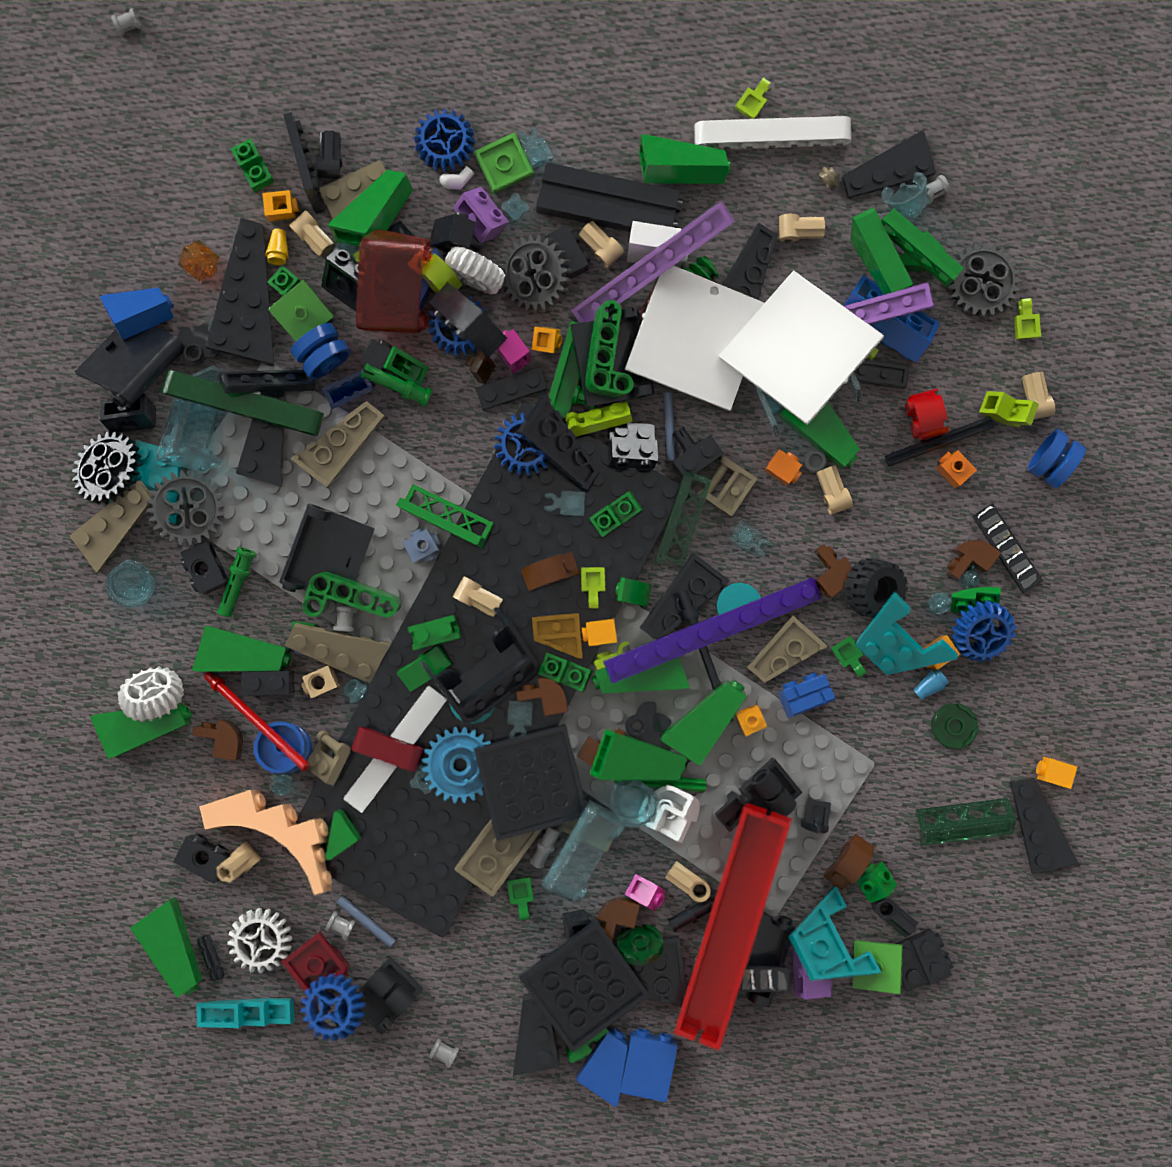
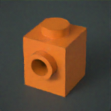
M779 449L764 472L787 486L790 482L795 484L802 474L799 471L802 464L798 462L799 458L790 452L786 454Z
M959 450L952 454L949 451L938 460L941 464L936 467L954 488L962 485L977 471Z

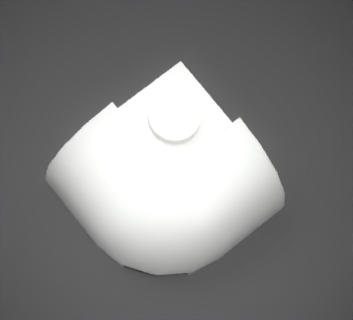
M667 785L660 787L655 792L651 791L640 811L637 821L682 843L691 822H696L698 819L700 803L696 797L676 787Z

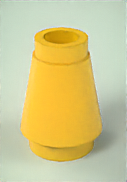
M282 229L272 230L265 254L270 264L284 265L289 258L286 231Z

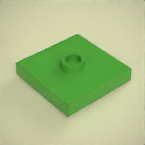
M515 132L474 151V155L493 194L534 176V171Z
M304 279L268 308L295 341L311 329L325 324L334 317L333 313Z
M855 940L854 958L870 951L882 973L853 977V988L901 994L903 945Z

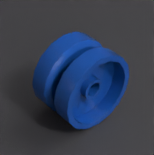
M325 323L311 329L299 338L291 348L290 352L296 361L304 363L302 369L310 380H316L329 374L343 364L351 354V350L345 341L338 340L339 333L331 323Z
M1055 429L1039 446L1028 463L1027 471L1036 477L1044 475V482L1056 489L1077 468L1086 452V447L1076 440L1068 443L1069 436L1060 429Z
M288 722L268 724L306 761L308 760V757L312 754V742L309 734L302 727ZM261 731L258 732L254 741V755L263 769L279 774H292L301 770Z

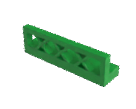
M895 208L882 219L881 222L890 239L946 288L964 269Z
M570 325L549 394L551 405L555 411H559L563 419L570 413L573 395L580 379Z
M412 484L406 498L400 497L396 504L400 509L481 549L494 526L493 522ZM416 491L424 495L426 503L419 506L411 503ZM442 503L446 513L438 516L433 514L431 505ZM459 512L463 513L466 523L461 525L454 524L451 515ZM468 516L475 520L469 521ZM481 522L487 526L480 537L473 533L471 525Z

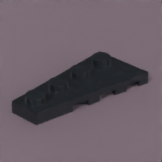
M761 223L756 224L721 285L759 300L761 287L765 281L766 270L770 263L778 234Z

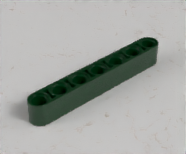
M172 370L167 371L161 393L174 398L312 436L319 435L324 413L256 393L225 394L220 383Z

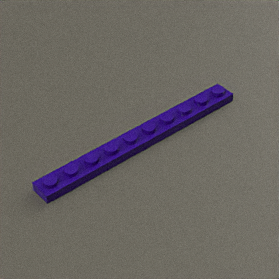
M814 577L604 660L603 664L610 682L616 683L822 598Z

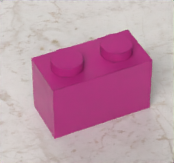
M514 329L509 332L507 330L502 332L507 339L497 349V353L514 374L532 360L530 351Z

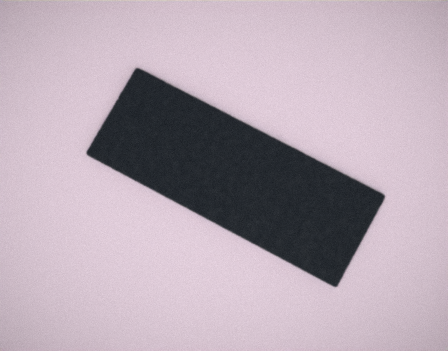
M526 402L521 403L515 414L517 421L521 420V413L525 414L526 419L534 406ZM519 428L514 430L512 433L518 434L517 431L519 430ZM587 434L577 436L575 439L580 447L586 450L599 469V473L588 490L579 487L552 462L546 459L544 462L548 467L544 469L541 464L538 465L540 471L538 474H536L534 468H530V476H527L526 469L522 470L521 475H517V467H515L514 471L509 472L510 463L503 467L501 462L505 457L498 459L496 456L502 450L495 451L464 508L494 523L483 548L481 549L450 534L339 740V743H345L350 747V754L334 786L325 783L319 778L297 817L296 824L313 819H323V822L328 826L329 835L327 837L329 842L334 812L338 809L343 810L362 838L331 860L326 859V869L330 873L331 878L440 937L446 936L473 886L472 882L456 872L454 868L491 819L483 787L482 796L475 793L474 801L470 796H467L465 803L462 802L461 797H458L456 803H453L452 796H449L446 801L444 800V793L436 796L437 788L429 789L432 781L424 780L428 772L422 771V768L427 766V763L423 762L422 759L429 757L424 750H431L432 746L429 742L433 741L436 743L438 741L437 734L444 737L445 729L450 734L453 733L454 727H457L459 733L466 727L468 734L474 729L476 730L475 737L481 734L484 735L483 743L486 741L494 743L558 726L565 712L545 716L541 697L518 702L517 694L514 692L495 706L491 716L486 720L471 724L459 720L451 711L450 703L446 701L414 744L424 749L416 772L397 767L363 813L343 798L373 758L353 751L351 748L359 726L391 736L429 685L443 695L432 679L410 692L397 675L399 669L415 661L422 653L434 647L413 650V639L408 631V627L455 615L462 638L438 645L452 662L446 669L454 670L459 677L497 649L493 644L492 638L494 633L503 626L496 614L494 617L480 611V609L469 606L453 597L464 576L481 585L486 591L503 599L499 607L500 611L518 631L537 660L539 670L546 652L587 669L589 668L600 645L589 646L588 642H583L582 628H586L587 622L615 619L623 602L617 601V584L620 583L621 578L636 580L683 492V486L653 469L640 470L639 468L629 467L619 469L615 466H609L608 446ZM508 439L507 452L514 458L517 445ZM526 440L519 441L522 449H526V447L529 449L531 447L530 443ZM527 454L520 462H531L539 456ZM628 491H631L643 510L602 537L589 518ZM463 513L461 514L456 525L466 523ZM468 516L469 521L475 520ZM478 522L471 525L474 534L481 537L487 525ZM573 553L580 574L528 591L521 571L522 568L559 554ZM605 567V592H598V608L589 609V592H582L581 568ZM579 613L583 658L574 657L534 641L532 617ZM537 674L525 685L535 684V688H539L538 678L546 677ZM557 682L565 692L568 706L576 689ZM333 751V753L331 754V756L335 757L336 754H335V752ZM458 758L453 763V768L456 771H463L466 767V761L463 758ZM328 842L320 844L321 848L325 851V854L327 852ZM282 845V851L294 857V855L284 845Z

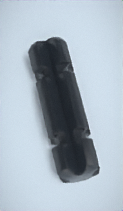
M204 935L197 939L199 948L203 950L201 953L207 970L210 969L209 975L211 980L217 981L224 977V971L222 967H219L221 963L215 947L211 945L213 943L211 936Z

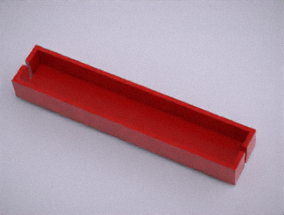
M749 803L745 805L674 1031V1034L694 1041L699 1029L703 1030L699 1043L718 1051L725 1037L793 818L775 812L767 815V809Z

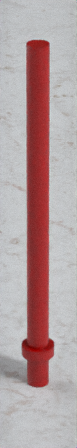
M207 672L204 675V679L211 684V688L214 691H218L302 771H306L309 768L310 764L225 685V681L222 678H217L212 672Z

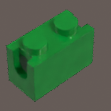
M455 615L408 627V631L413 639V650L462 638Z

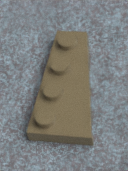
M366 401L343 418L335 427H331L323 436L306 446V449L294 455L291 460L326 488H329L384 420L385 415Z
M137 481L136 484L130 486L131 491L125 490L123 498L118 496L115 503H109L70 535V538L96 573L102 571L105 563L110 557H113L123 539H126L131 533L130 530L135 523L139 522L146 510L151 506L146 501L154 499V497L149 494L150 491L142 481Z
M295 623L285 646L370 683L390 642L383 640L378 642L368 637L361 636L359 638L349 636L343 632L334 633L326 631L324 628Z

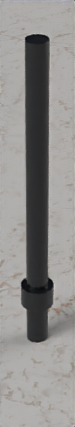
M687 589L678 592L684 608L682 612L685 620L688 619L690 626L699 623L697 619L698 612L691 603ZM704 646L698 650L711 686L715 690L721 683L708 647Z

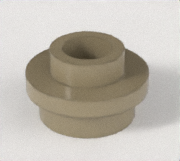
M823 167L819 177L829 189L833 186L836 187L838 185L836 180L839 179V176L831 167L829 169Z

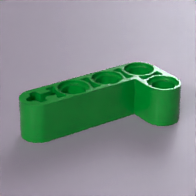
M608 300L595 313L585 386L592 393L620 398L632 390L633 380L628 374L613 371L622 312L618 302ZM601 331L608 333L609 340H604L601 337ZM598 353L604 355L606 360L605 363H601L598 360ZM594 376L601 378L602 386L595 384ZM617 380H619V381H621V382L623 383V385H624V390H623V391H621V390H619V389L617 388V386H616V381H617Z
M321 572L311 578L303 601V611L310 617H316L324 613L329 606L330 600L386 618L392 617L401 608V601L398 596L330 572ZM320 577L327 581L326 589H322L318 585ZM341 585L349 588V596L341 594ZM364 592L370 594L372 598L371 604H366L362 600ZM313 599L320 603L319 611L312 608L311 601ZM388 601L391 602L390 606L394 607L391 610H387V605H385Z

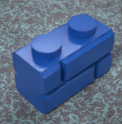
M815 672L803 677L804 682L797 684L794 680L782 685L783 690L778 692V696L788 718L835 700L825 674L817 676Z

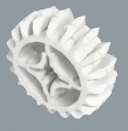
M459 246L452 247L450 252H448L445 263L464 284L489 294H497L498 290L501 289L505 274L491 260L470 249Z
M160 666L156 669L150 667L147 671L141 670V673L133 674L131 679H125L126 684L120 686L121 690L118 692V700L124 714L127 717H131L133 721L139 719L141 722H144L146 719H149L152 722L156 717L161 719L162 715L170 714L171 709H177V704L182 702L181 697L184 695L183 684L175 671H170L169 668L162 669Z
M261 908L256 909L255 913L249 910L247 916L242 914L239 917L240 922L236 921L233 923L232 926L235 930H231L229 935L234 939L229 940L228 945L234 946L230 950V954L236 953L238 955L234 962L243 961L241 968L244 969L247 965H250V972H254L256 967L259 973H263L265 967L268 971H272L274 965L280 966L282 964L281 959L288 957L286 951H289L292 946L285 942L291 941L293 936L285 935V933L291 930V927L283 928L282 925L286 922L285 918L280 922L276 920L279 917L278 912L271 917V909H267L264 915ZM261 923L257 932H244L249 924ZM269 927L275 932L277 941L276 938L269 934ZM261 934V941L264 943L259 947V940L256 938ZM243 943L251 947V954L245 949ZM263 949H276L274 955L268 958H260Z

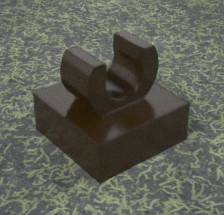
M479 352L476 358L469 357L465 363L466 366L471 367L469 371L477 382L485 385L496 366L490 357L487 358L482 352Z

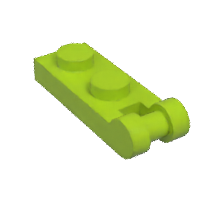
M627 401L614 403L599 409H592L580 414L570 412L565 417L568 429L572 430L576 437L633 422Z

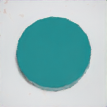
M731 584L718 595L716 602L717 614H722L761 597L758 591L748 584Z

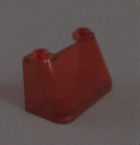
M378 229L362 239L358 265L357 329L399 333H421L426 329L428 318L425 316L424 311L420 310L422 268L427 262L431 261L433 250L430 248V239Z

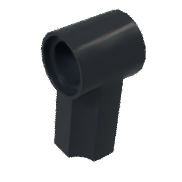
M325 130V132L320 133V157H317L318 178H342L343 174H340V169L343 167L341 135L334 131Z
M889 897L871 903L872 910L903 937L906 938L915 931L918 922ZM888 902V909L880 912L881 904Z

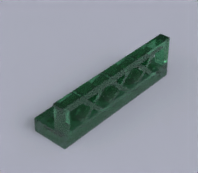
M685 470L655 562L664 564L666 560L683 566L712 479ZM693 479L706 483L704 490L696 495L693 494L690 488ZM701 496L700 501H699V504H698L696 498H698V497ZM693 500L697 507L696 513L687 517L683 510L684 505ZM692 518H694V519H693V522H692V525H691L690 522H689V520L692 519ZM686 522L689 533L679 538L676 528L678 525ZM686 539L685 545L683 546L681 541ZM677 543L682 549L680 559L668 555L670 547Z
M1008 798L916 809V817L920 827L919 840L921 846L1013 834L1016 824ZM1004 806L1006 814L998 815L992 809ZM971 810H978L984 813V815L975 818L969 812ZM948 813H956L961 817L959 820L952 821L946 815ZM931 815L938 819L936 823L925 824L923 816Z

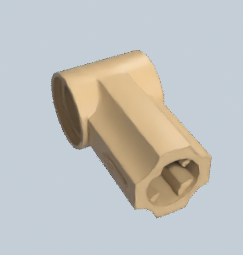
M305 210L289 227L322 258L333 249L335 244L319 228L320 225Z
M783 214L779 216V241L781 242L792 239V242H795L799 239H823L824 217H799L798 214Z
M593 221L588 223L579 233V237L594 252L595 257L605 263L604 266L606 268H609L624 253L622 246L614 238H609Z
M1036 372L1023 376L1022 381L1026 399L1039 403L1034 420L1054 416L1055 403L1053 398L1048 395L1044 373Z
M836 465L816 473L824 492L823 499L828 504L829 509L827 510L830 515L853 507L851 495L848 489L844 488Z
M465 576L453 595L459 601L469 606H474L492 617L496 614L493 609L499 608L503 599L486 591L481 585Z
M246 841L217 867V876L222 882L230 883L243 872H248L262 858Z
M678 861L673 864L665 876L667 880L686 892L697 902L706 901L710 896L708 882ZM697 884H702L706 887V892L701 896L693 892V888Z

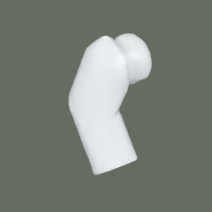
M466 166L459 175L444 173L440 177V183L446 189L460 190L472 178L474 172Z

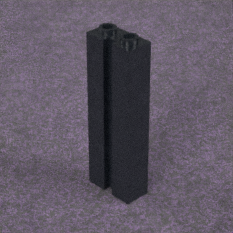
M546 162L536 211L540 214L587 224L593 221L597 226L631 233L633 221L677 228L678 221H675L674 217L676 212L680 213L683 199L679 198L680 190Z

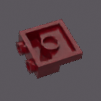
M321 931L281 962L304 993L307 989L312 988V982H319V978L322 976L327 978L328 975L335 974V977L341 974L345 978L350 964L340 951L332 947Z

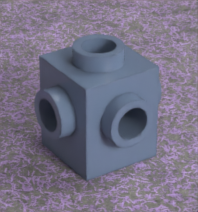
M420 528L410 534L411 538L402 542L414 564H418L423 560L425 563H428L437 558L436 553L440 552L438 546L441 545L438 536L435 532L431 534L428 529L423 531ZM426 542V547L421 549V545Z

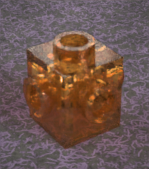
M197 240L183 248L178 265L197 281H201L207 277H212L216 273L219 256Z

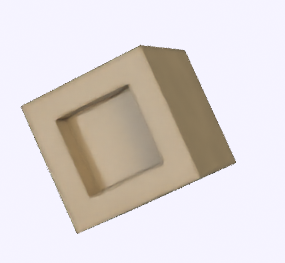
M326 666L302 677L304 680L302 683L303 690L311 698H316L341 687L331 666ZM318 676H321L325 681L322 689H318L315 686V679Z

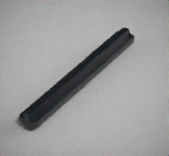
M986 417L949 431L946 434L938 435L885 456L888 466H893L994 428L993 419Z

